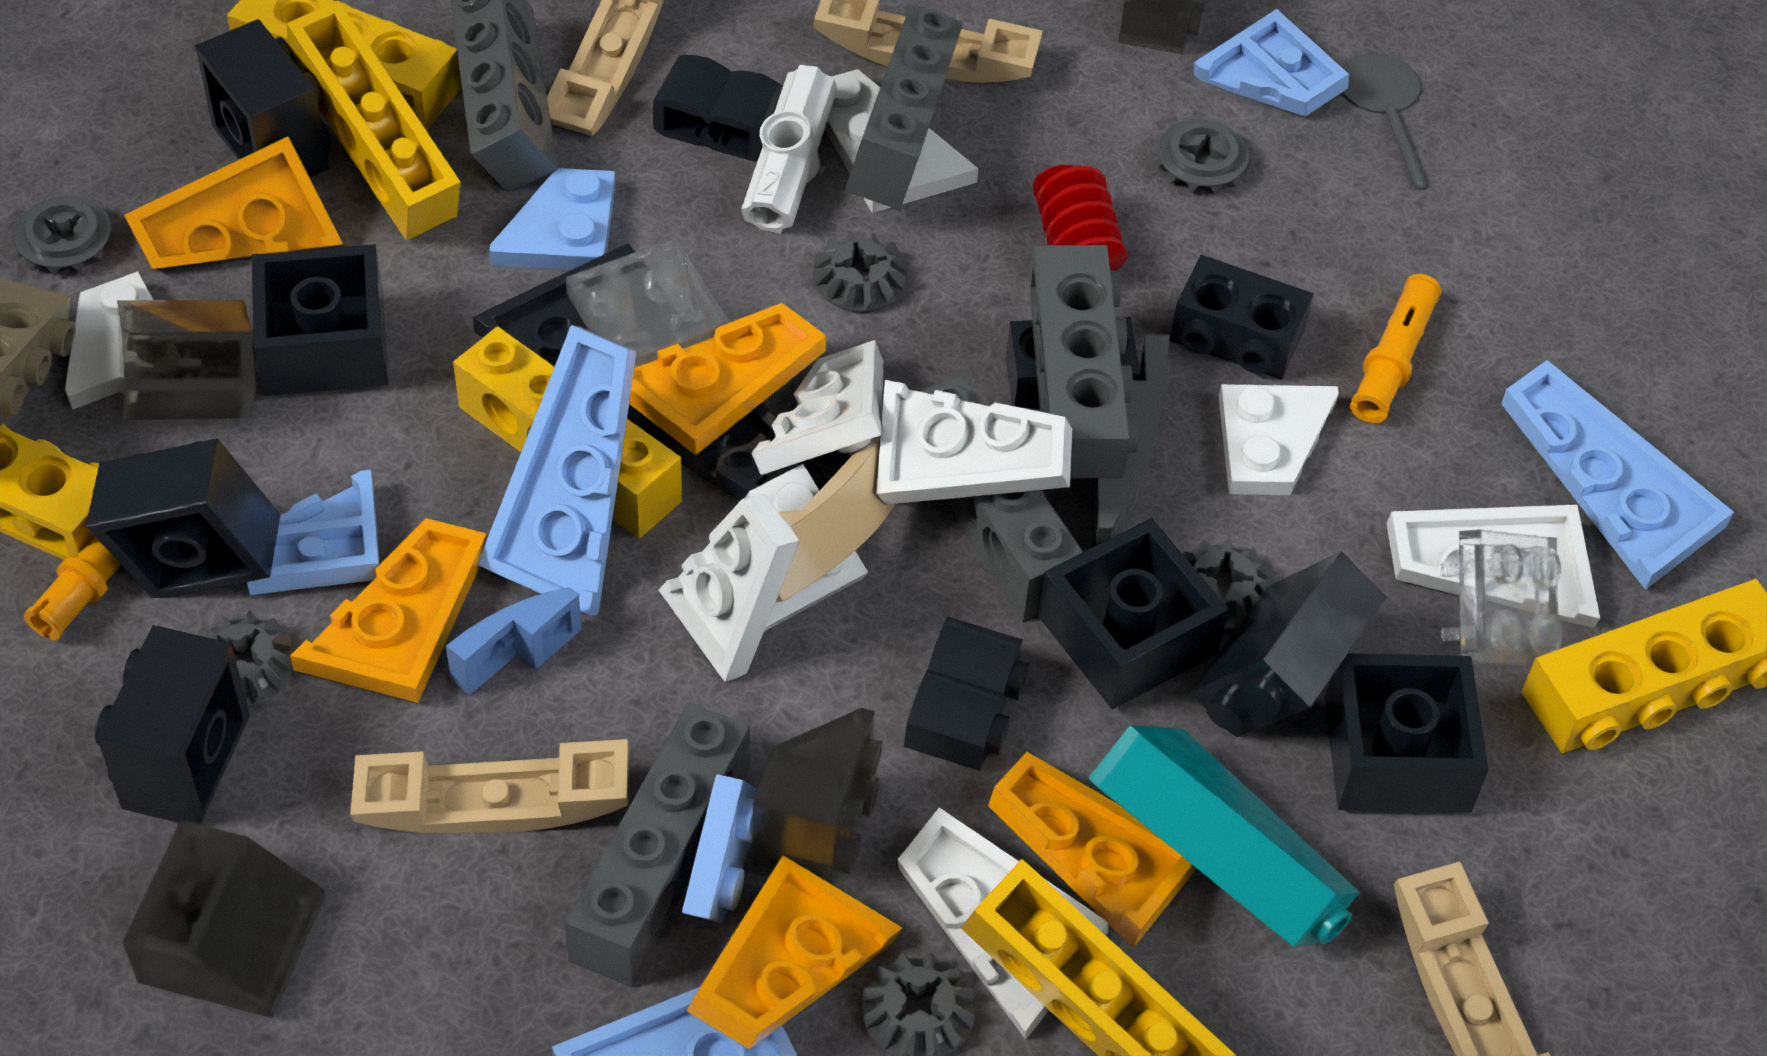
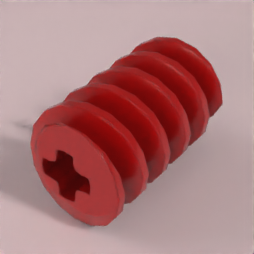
M1060 164L1049 167L1037 174L1032 185L1038 212L1041 215L1042 227L1046 233L1047 245H1107L1110 270H1119L1127 259V250L1121 242V229L1117 225L1116 212L1112 208L1111 194L1107 190L1106 177L1101 170L1091 166Z

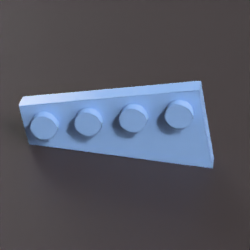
M571 325L479 558L478 566L540 594L570 587L579 594L580 612L592 616L597 615L600 608L637 351L582 327Z

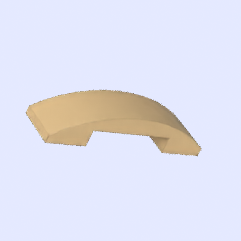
M601 0L569 70L560 68L548 93L547 101L551 124L589 136H593L602 127L635 73L664 0Z
M821 0L814 18L813 27L840 46L861 57L888 67L906 16L880 11V0ZM988 19L984 34L961 29L945 79L960 82L987 83L1031 77L1043 30L994 19Z
M881 435L874 437L873 441L864 448L850 452V459L802 510L781 511L779 513L782 518L789 522L800 542L776 602H783L838 566L878 529L896 505H885L876 494Z
M628 739L560 743L559 758L430 766L427 763L424 751L355 755L350 815L353 822L415 833L528 832L586 821L629 805Z
M1461 862L1397 879L1394 889L1409 946L1429 1002L1455 1055L1550 1056L1549 1052L1537 1055L1486 945L1482 933L1489 922Z

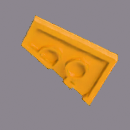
M289 137L283 138L124 214L152 269L249 257L252 254L288 252L343 244Z
M779 303L715 328L714 337L682 349L679 343L658 350V359L634 368L629 404L694 455H697L826 352V335L786 305Z
M425 518L375 569L376 578L352 602L345 599L330 615L331 624L312 643L305 640L290 655L293 670L419 703L480 568L478 561L487 541V534Z
M1026 752L993 789L988 806L1100 917L1105 919L1133 949L1196 870L1195 866L1118 803L1029 752Z
M783 855L686 1011L750 1049L889 947L901 932L902 927Z

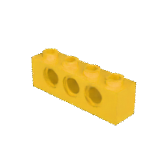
M240 0L227 14L229 29L233 30L259 19L274 38L281 36L287 43L288 22L336 1ZM340 2L427 131L462 89L457 48Z
M340 1L333 2L288 22L287 44L293 54L295 64L302 73L306 71L311 72L321 88L324 103L318 106L320 112L404 239L408 241L457 217L460 180Z
M497 326L453 361L458 404L462 410L521 452L554 366ZM627 419L612 520L640 539L682 502L681 457Z
M2 423L0 426V532L62 560L70 556L76 557L94 537L87 529L86 522L99 463L92 462L86 464L64 454L49 441L43 439L34 441L11 431Z
M1753 579L1536 657L1521 693L1563 754L1585 746L1588 750L1600 749L1614 741L1622 731L1638 725H1642L1646 730L1656 728L1670 720L1677 711L1695 704L1700 709L1710 708L1727 698L1733 690L1752 684L1756 689L1764 688L1767 686V592L1757 579Z
M1023 859L1013 867L974 909L962 927V930L1098 1056H1236Z

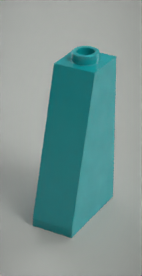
M1130 725L1088 779L1291 946L1314 945L1319 941L1325 945L1337 937L1349 923L1352 913L1347 908L1360 892L1184 729Z

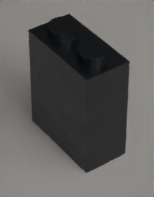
M1342 551L1290 575L1264 590L1190 693L1206 708L1208 716L1216 725L1228 730L1236 737L1310 708L1387 597Z

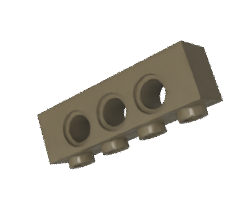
M0 278V426L9 415H16L19 412L24 398L35 385L41 386L44 383L49 369L59 357H66L69 354L76 332L75 323L69 321L70 296Z

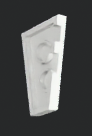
M859 69L831 76L835 78L837 93L824 129L849 173H851L880 89L876 83ZM929 128L903 204L977 183L978 168ZM864 198L872 213L891 208Z
M875 340L816 361L794 392L798 404L793 411L779 414L773 422L772 428L776 435L774 440L771 442L770 440L759 442L752 452L761 475L835 450L841 453L854 452L870 444L874 437L881 435L883 359Z
M885 380L876 494L885 505L1070 487L1072 427L1063 416L996 402L991 406L962 401L956 394L935 390L934 394L909 390L904 383Z
M765 494L742 499L710 533V543L702 552L691 554L681 565L684 570L682 574L677 578L667 580L659 589V592L724 682L747 674L800 542L789 522L782 518Z
M1578 505L1392 511L1386 524L1396 580L1592 628L1600 620Z
M938 808L898 858L899 870L1023 1037L1027 1039L1049 1010L962 930L974 909L1019 861L941 808ZM1047 881L1105 935L1108 933V922Z

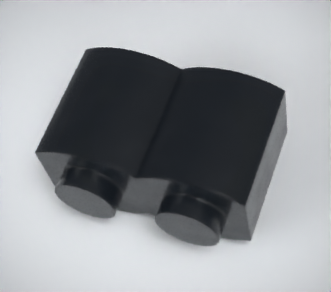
M678 55L653 100V129L664 137L696 146L707 145L714 151L757 162L763 147L759 136L760 127L765 119L774 114L783 85L761 73L743 70L730 71L711 58L697 55Z
M947 616L907 720L904 747L978 771L982 768L987 752L999 755L1011 719L1010 716L1001 714L1007 698L1019 700L1030 663L1019 660L1023 639Z

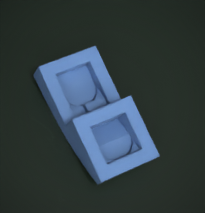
M570 587L542 593L505 607L464 631L446 645L451 681L470 696L516 655L536 670L582 630L579 594Z

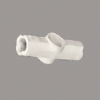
M799 65L798 69L794 72H788L774 114L765 119L760 127L759 136L763 147L741 209L744 220L754 224L761 230L781 234L783 229L793 226L806 183L811 181L820 169V159L817 150L837 93L835 78L823 73L819 67Z

